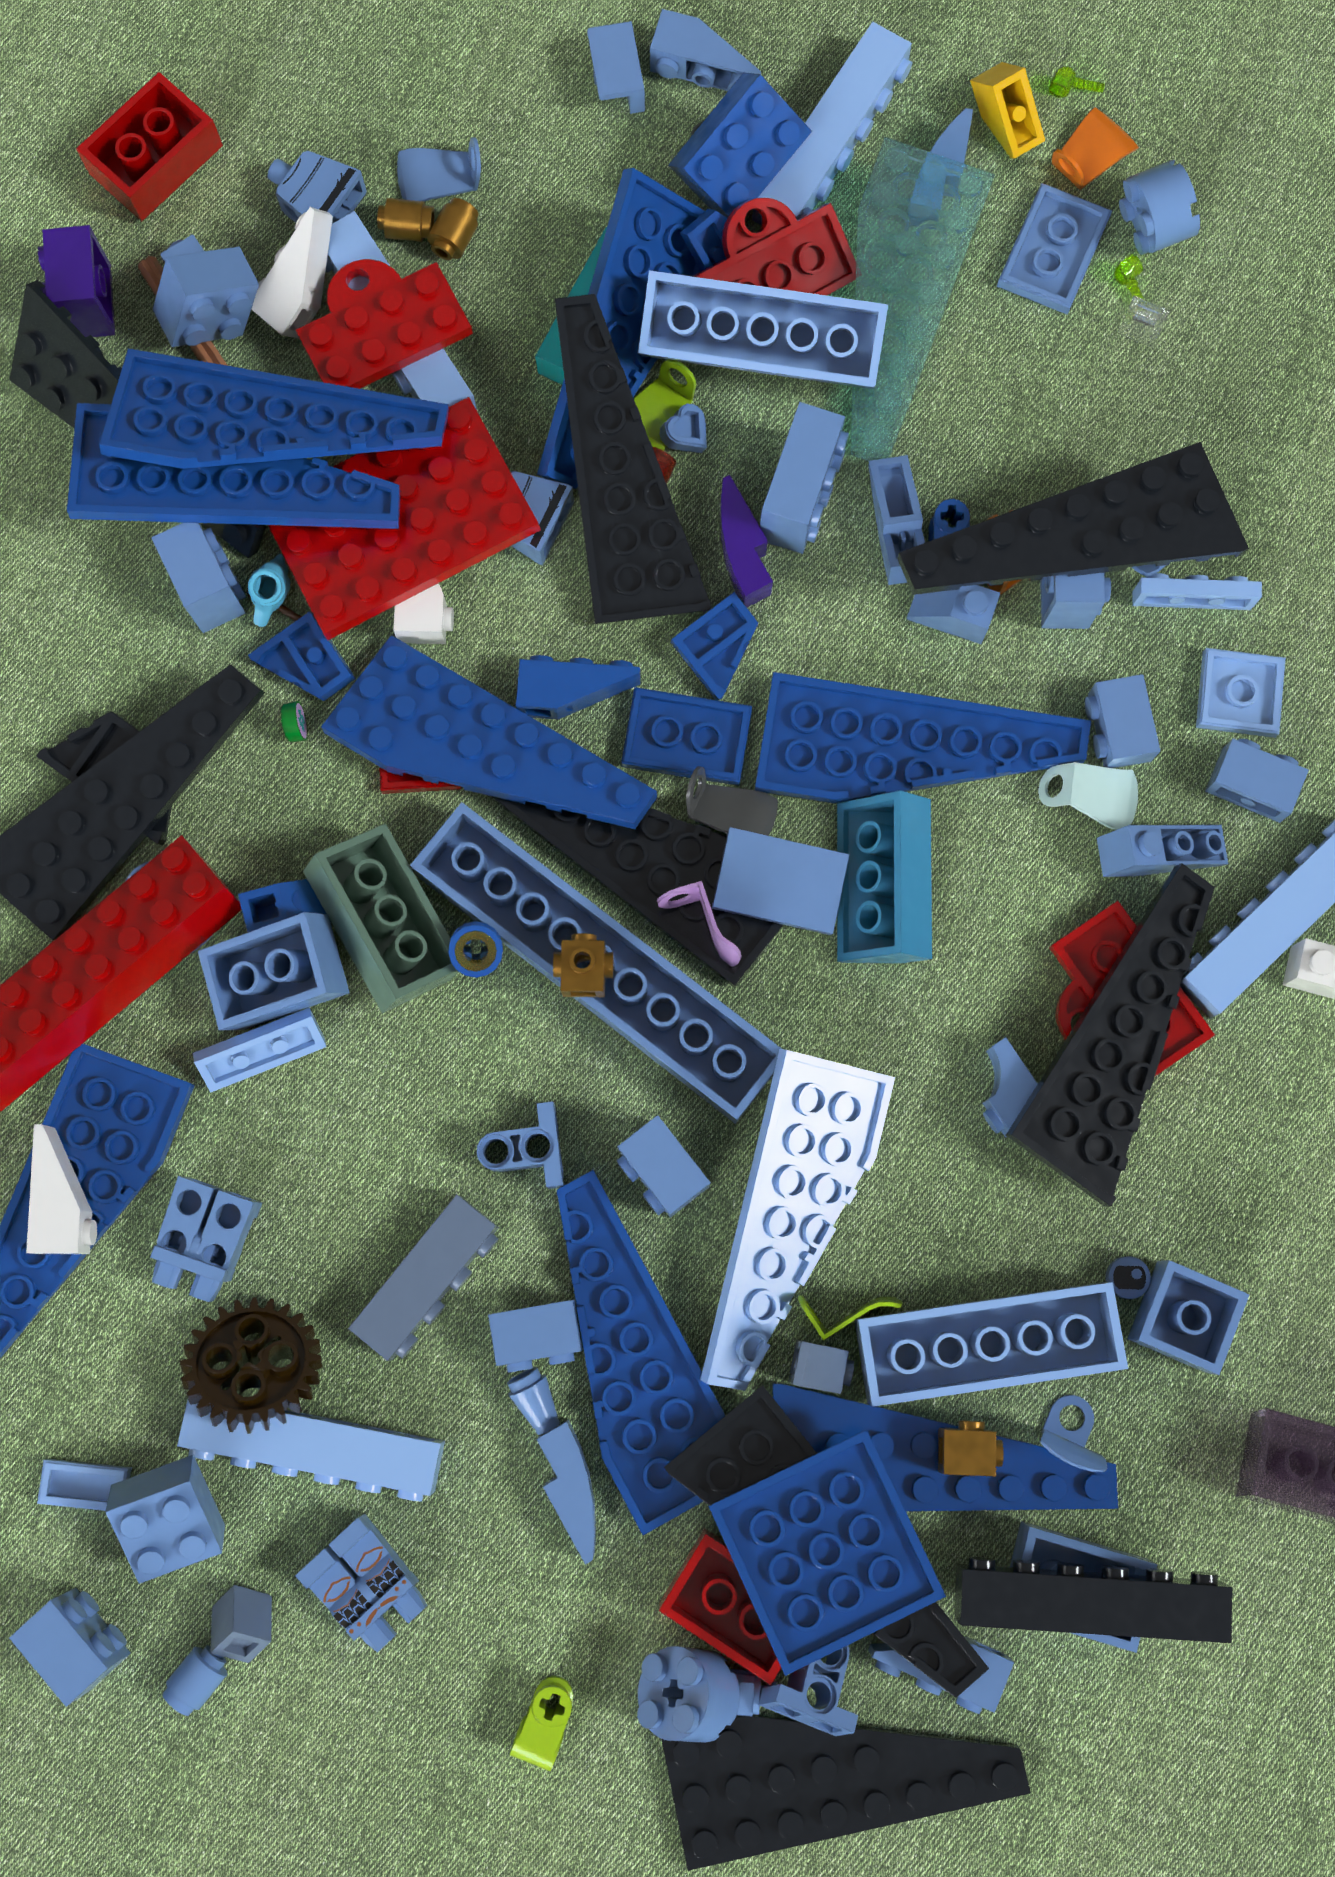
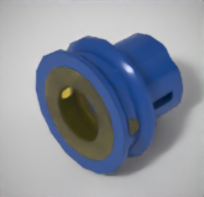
M473 921L464 923L455 930L450 938L448 953L450 961L457 971L465 976L477 978L486 976L497 968L502 959L503 944L501 936L495 928L484 922ZM473 939H479L481 943L487 946L481 947V953L474 954L472 947L465 946V944L471 943Z

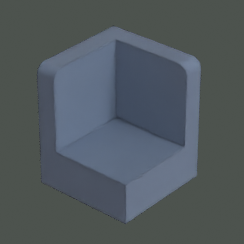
M233 1585L212 1607L210 1653L246 1663L254 1659L271 1642L272 1597L266 1593Z

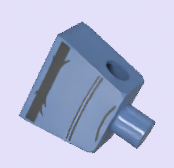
M311 151L302 152L293 166L280 159H276L268 170V180L278 185L275 194L281 210L295 223L303 213L307 212L309 207L329 212L333 216L332 223L352 213L367 193L360 170Z
M512 471L511 474L537 519L541 530L511 546L543 566L573 506V487L568 484Z

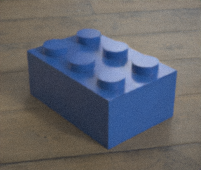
M743 72L668 166L710 209L716 210L728 218L737 206L759 197L811 134L812 130L761 74Z

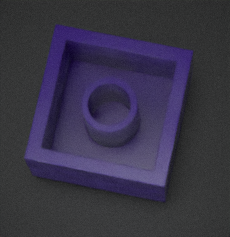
M90 225L43 229V246H38L39 263L41 269L45 271V282H41L45 285L43 293L57 308L64 306L72 314L70 321L85 337L89 335L92 337L115 335L111 264Z

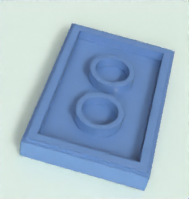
M1041 183L1000 275L997 287L1068 315L1112 210Z
M730 827L727 833L711 908L832 935L849 854Z

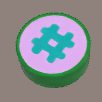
M299 701L283 703L280 714L285 737L291 743L307 740V722L301 703Z

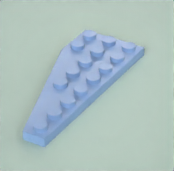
M779 1049L700 1379L704 1383L746 1390L770 1347L767 1343L780 1319H786L792 1308L789 1303L800 1285L804 1286L836 1230L833 1225L845 1204L852 1202L857 1193V1190L854 1189L864 1170L869 1171L876 1159L895 1077Z

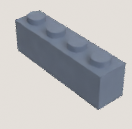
M456 1194L348 1329L385 1360H393L397 1355L403 1359L417 1343L418 1338L413 1334L421 1324L426 1322L430 1325L444 1309L445 1305L441 1300L450 1288L457 1292L470 1277L472 1271L467 1267L477 1255L484 1258L495 1246L499 1238L494 1234L499 1227L463 1197Z

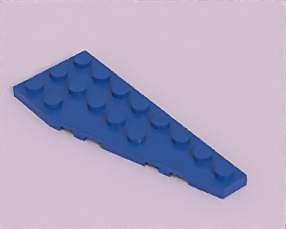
M635 168L624 169L588 295H596L611 335L612 343L634 397L658 359L641 356L638 353L649 270L692 277L701 272L680 232L705 211ZM564 379L537 475L548 480L568 484L573 489H576L578 484Z
M77 403L67 513L70 519L399 529L400 485L356 470L350 473L328 466V461L313 457L312 460L301 458L182 469L101 455L99 443L111 404Z
M392 635L321 726L324 734L389 773L402 776L403 773L422 777L424 781L436 784L439 781L462 786L467 791L523 804L526 801L545 805L546 809L561 812L562 810L580 813L587 815L588 819L636 829L657 799V791Z
M81 1044L71 1053L42 1124L54 1127L59 1135L92 1210V1220H95L97 1223L96 1244L164 1163L195 1085L86 1044ZM32 1149L0 1224V1358L87 1255L26 1253Z
M592 1170L557 1189V1196L589 1376L601 1456L642 1535H645L703 1502L688 1488L669 1475L664 1467L724 1418L725 1414L709 1384L700 1380L702 1371L597 1175Z

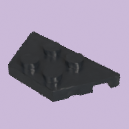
M110 711L94 720L91 726L80 728L67 735L68 739L51 749L44 748L40 750L36 756L73 782L140 732V730L117 713ZM172 806L146 835L152 841L162 846L167 840Z

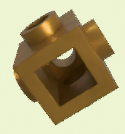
M587 933L572 934L571 940H562L561 952H554L553 977H561L560 991L562 996L605 997V978H613L614 966L613 952H606L605 941L597 940V935ZM583 961L590 963L586 968L577 967Z

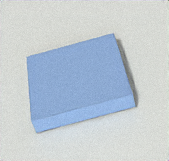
M1206 648L1202 653L1196 728L1276 738L1280 732L1286 658Z

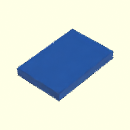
M634 687L621 767L691 778L695 768L701 766L705 769L706 781L740 786L752 706Z

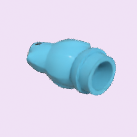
M278 554L274 559L255 570L248 581V592L255 606L253 621L259 627H264L268 624L273 611L282 605L290 590L288 567L282 554Z

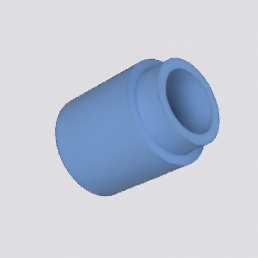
M207 1645L204 1649L194 1647L166 1681L167 1688L162 1694L163 1698L173 1709L182 1715L189 1716L194 1709L200 1710L227 1676V1670L224 1667L226 1659L223 1656L210 1653L211 1646Z

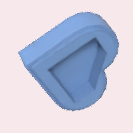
M694 404L681 406L674 416L670 417L661 426L660 437L662 442L668 448L674 450L702 453L707 448L706 422L702 410Z

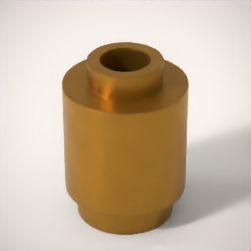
M387 198L385 206L379 205L377 226L379 230H384V236L388 239L422 242L423 238L428 237L434 225V207L425 206L424 201Z
M453 198L450 203L443 206L427 237L428 242L431 244V250L438 257L444 260L462 257L478 226L477 218L479 213L473 205L463 199Z

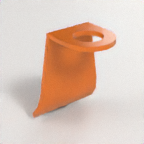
M1094 107L1083 119L1063 148L1056 149L1053 152L1052 165L1081 190L1139 147L1120 126Z

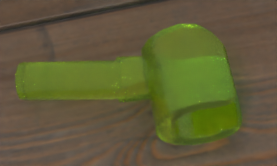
M1064 66L1057 70L1049 86L1050 94L1058 98H1064L1069 95L1071 88L1103 93L1105 84L1075 77V71L1068 66Z
M1131 254L1116 267L1114 277L1119 284L1127 286L1138 311L1142 312L1148 306L1135 277L1143 272V266L1139 258Z

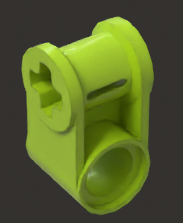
M550 1676L539 1683L527 1714L520 1723L509 1755L551 1771L564 1737L565 1727L571 1715L574 1695L572 1687L567 1680L558 1676ZM552 1694H558L560 1696L559 1703L555 1705L554 1709L548 1708L546 1706L547 1699L549 1700Z

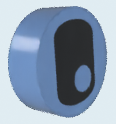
M1131 1256L1120 1257L1108 1266L1106 1282H1113L1114 1292L1117 1297L1135 1299L1142 1296L1149 1288L1151 1281L1150 1272L1146 1264L1140 1259Z

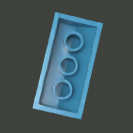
M899 790L837 803V852L849 854L837 912V962L900 964L932 959L931 799Z

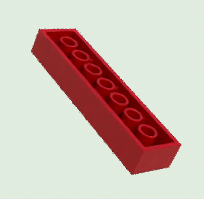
M182 835L0 985V1112L242 910L237 897L200 853Z

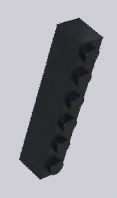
M969 1557L968 1564L956 1563L954 1618L962 1626L1232 1643V1587L1222 1581H1218V1574L1210 1572L1192 1571L1190 1579L1173 1578L1174 1572L1166 1569L1148 1568L1146 1569V1576L1129 1575V1568L1105 1565L1102 1566V1573L1084 1572V1565L1076 1563H1057V1570L1040 1569V1562L1031 1560H1013V1567L995 1566V1559Z

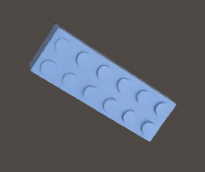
M649 270L638 353L645 357L671 359L680 362L874 389L888 304Z
M1113 1282L883 1314L854 1320L867 1404L872 1407L1128 1369Z

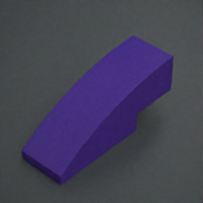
M728 475L722 481L720 505L721 543L732 586L743 604L749 607L771 596L773 580L760 559L766 555L768 540L733 479Z

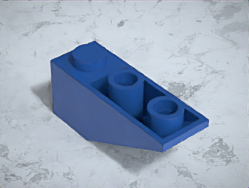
M534 655L530 657V660L520 659L516 708L532 718L561 719L640 685V667H635L631 662L614 660L609 662V665L593 664L592 660L586 658H572L569 662H557L549 656Z
M307 879L277 883L238 894L247 933L303 912L326 914Z

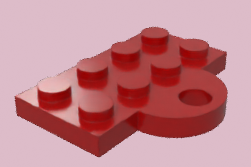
M772 198L751 199L737 206L729 215L723 229L722 245L726 258L693 276L826 296L862 277L831 203H826L796 219L793 212L785 204ZM751 209L757 210L762 216V226L756 233L749 231L745 225V216Z
M372 259L353 261L342 267L333 276L328 287L327 303L330 313L296 329L297 335L322 382L358 389L473 334L472 326L437 262L401 279L391 266ZM363 276L369 279L368 285L362 290H353L348 287L350 281L355 277Z
M1116 901L1049 947L1072 980L1060 994L1055 1012L1058 1029L1065 1040L1072 1031V1017L1083 1013L1137 927L1119 901ZM1181 987L1177 994L1180 997L1177 1008L1172 1010L1165 1033L1168 1036L1155 1076L1215 1036Z

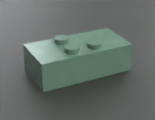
M386 823L314 854L303 870V873L326 914L329 915L332 925L382 1014L451 981L459 973L450 961L448 953L450 937Z

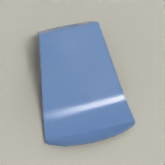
M476 137L470 138L468 152L409 148L398 153V184L402 198L405 200L428 201L478 190L481 161Z
M1066 1395L1057 1399L1053 1403L1041 1431V1444L1051 1454L1072 1466L1091 1472H1105L1107 1470L1106 1459L1102 1455L1085 1448L1094 1425V1413L1089 1403L1075 1395ZM1068 1405H1075L1083 1412L1084 1421L1077 1430H1067L1060 1423V1412Z

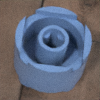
M1175 160L1167 161L1132 175L1123 181L1125 198L1119 200V208L1124 221H1132L1136 232L1133 234V239L1140 255L1154 253L1194 237L1199 232L1200 216L1198 214L1192 217L1190 204L1197 202L1195 191L1186 170L1180 163L1174 165Z
M670 1646L659 1650L657 1653L649 1654L642 1662V1674L638 1685L639 1708L637 1718L639 1723L657 1737L667 1741L706 1743L716 1740L721 1736L718 1734L726 1725L731 1726L738 1712L740 1687L735 1672H730L724 1660H727L720 1653L713 1650Z

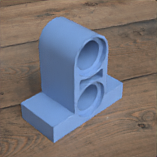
M553 1101L536 1103L539 1126L492 1132L480 1139L477 1145V1157L487 1169L493 1172H507L544 1167L545 1183L548 1189L561 1188L565 1185L556 1106ZM537 1136L547 1138L550 1143L548 1153L541 1158H533L527 1151L529 1141ZM501 1141L507 1145L508 1155L501 1163H490L486 1156L487 1148L493 1142Z
M848 1645L827 1655L826 1663L819 1659L790 1673L787 1686L777 1684L763 1687L758 1705L834 1736L853 1734L858 1715L837 1707L849 1660ZM809 1686L814 1690L816 1695V1704L814 1708L810 1705L807 1699V1690Z

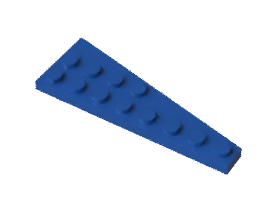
M772 1383L773 1399L817 1453L867 1430L905 1511L1118 1509L1116 1464L1107 1462V1470L1105 1472H1091L1062 1461L1051 1454L1045 1447L996 1435V1440H1002L1004 1452L1002 1467H996V1477L942 1474L938 1472V1429H958V1426L881 1407H872L861 1402L782 1383Z

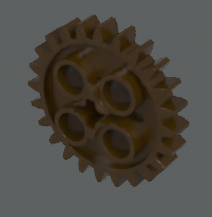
M256 1297L252 1298L249 1308L243 1309L239 1300H235L234 1312L228 1313L221 1306L218 1307L220 1318L215 1321L205 1316L203 1321L206 1331L193 1329L191 1333L196 1344H184L183 1347L188 1359L180 1361L182 1373L186 1374L181 1377L184 1390H189L186 1394L190 1405L197 1404L196 1408L200 1417L211 1413L210 1419L214 1427L226 1419L229 1432H233L239 1422L244 1423L247 1434H251L255 1422H261L265 1431H268L270 1429V1418L276 1417L283 1424L287 1423L285 1411L289 1408L296 1413H300L301 1406L298 1398L311 1400L313 1395L309 1385L320 1383L319 1372L316 1370L323 1368L321 1355H318L321 1352L319 1339H313L315 1337L313 1325L304 1326L305 1320L302 1313L296 1314L291 1318L292 1313L289 1304L276 1311L274 1299L271 1298L264 1308H259ZM250 1334H262V1336L256 1340H245V1338ZM281 1359L291 1360V1363L285 1367L273 1366L275 1362ZM219 1362H230L224 1369H212ZM249 1388L259 1389L258 1393L253 1396H241L243 1391Z

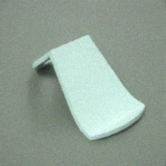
M1077 762L1056 765L1044 773L1038 788L1039 798L1044 805L1049 807L1070 805L1113 830L1132 824L1138 804V784L1133 770L1113 769ZM1060 775L1063 779L1062 789L1057 796L1050 797L1048 785L1053 777Z

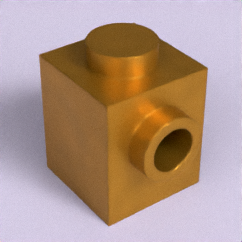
M959 1420L958 1429H938V1472L947 1475L996 1477V1467H1002L1003 1442L1002 1440H996L995 1431L985 1430V1422Z

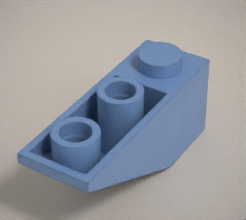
M662 9L650 46L651 72L658 73L664 78H679L694 82L700 87H714L725 91L730 90L743 72L761 74L757 67L699 18Z
M1127 825L1097 837L1103 877H1135L1172 872L1173 868L1181 863L1191 870L1228 864L1222 825Z
M965 1637L989 1669L957 1697L956 1703L977 1714H980L982 1708L995 1713L1014 1662L1007 1654L969 1637ZM886 1643L870 1645L868 1651L872 1658L877 1660L875 1667L895 1677H899L901 1671L917 1678L915 1685L938 1696L941 1690H945Z

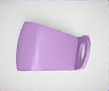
M702 881L670 890L657 899L658 906L664 909L675 908L700 900L715 949L720 958L731 967L738 965L742 956L741 952L735 944L723 937L719 931ZM680 894H688L684 898L674 901H668L670 898Z

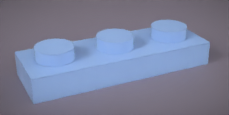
M1156 573L1149 577H1141L1132 591L1133 606L1251 610L1262 597V582L1248 581V578L1244 576H1232L1224 580H1209V577L1205 575H1190L1184 579L1169 578L1166 574Z
M309 1007L193 1053V1058L199 1073L211 1093L326 1047V1042Z

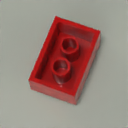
M158 72L81 143L76 150L88 173L142 222L209 160L223 144L213 119L164 75Z
M704 1528L660 1600L659 1611L771 1685L781 1669L779 1661L724 1540Z

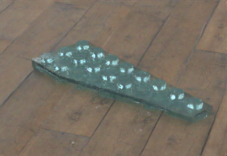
M887 137L884 138L857 214L855 300L888 304L875 388L868 389L852 386L850 455L866 461L891 457L995 176L993 173Z

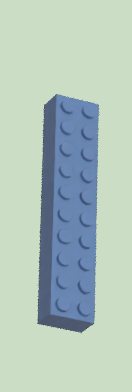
M460 803L410 864L418 878L472 920L487 923L495 928L501 936L503 944L560 988L561 977H553L554 952H561L562 940H571L572 934L587 933L597 935V940L605 941L606 952H613L614 956L613 978H605V997L573 998L736 1124L772 1078L779 1049H782L464 803ZM583 961L577 967L586 968L590 963Z

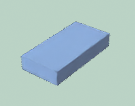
M45 1459L43 1461L37 1504L106 1511L111 1485L130 1478L132 1467Z

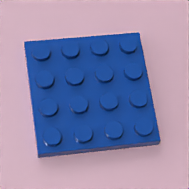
M867 1430L708 1506L785 1676L946 1597Z

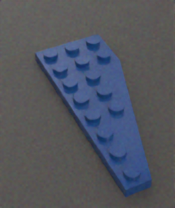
M128 348L99 446L101 455L182 469L442 446L449 404Z
M773 672L755 790L776 795L839 803L899 790L908 792L1044 770L1056 765L1073 762L1084 763L1087 758L1091 720Z

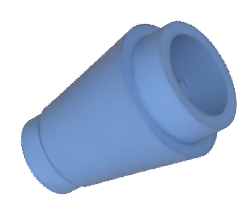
M537 1367L528 1369L507 1382L510 1389L508 1396L535 1429L537 1435L544 1434L560 1424L545 1374L541 1375Z

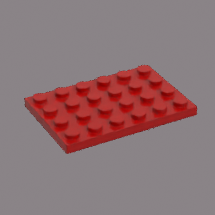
M469 397L449 407L442 446L358 453L333 466L350 473L356 470L400 485L399 529L268 525L327 640L541 530L537 519Z

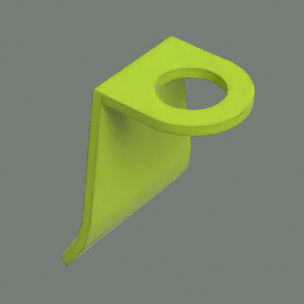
M666 359L660 366L658 378L634 398L656 458H661L666 448L660 437L661 426L670 417L674 416L681 406L692 403L696 389L694 375L683 363L677 360ZM671 368L678 370L684 375L687 381L686 385L680 384L671 376Z
M802 1295L797 1297L804 1312L823 1340L869 1310L879 1306L902 1308L903 1305L902 1301L896 1297H879L869 1301L827 1330L808 1301Z

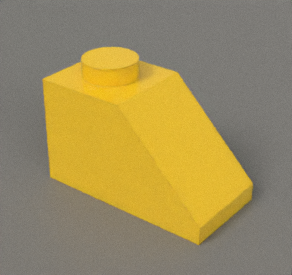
M1001 62L970 80L981 118L1010 158L1015 159L1045 141L1024 67Z

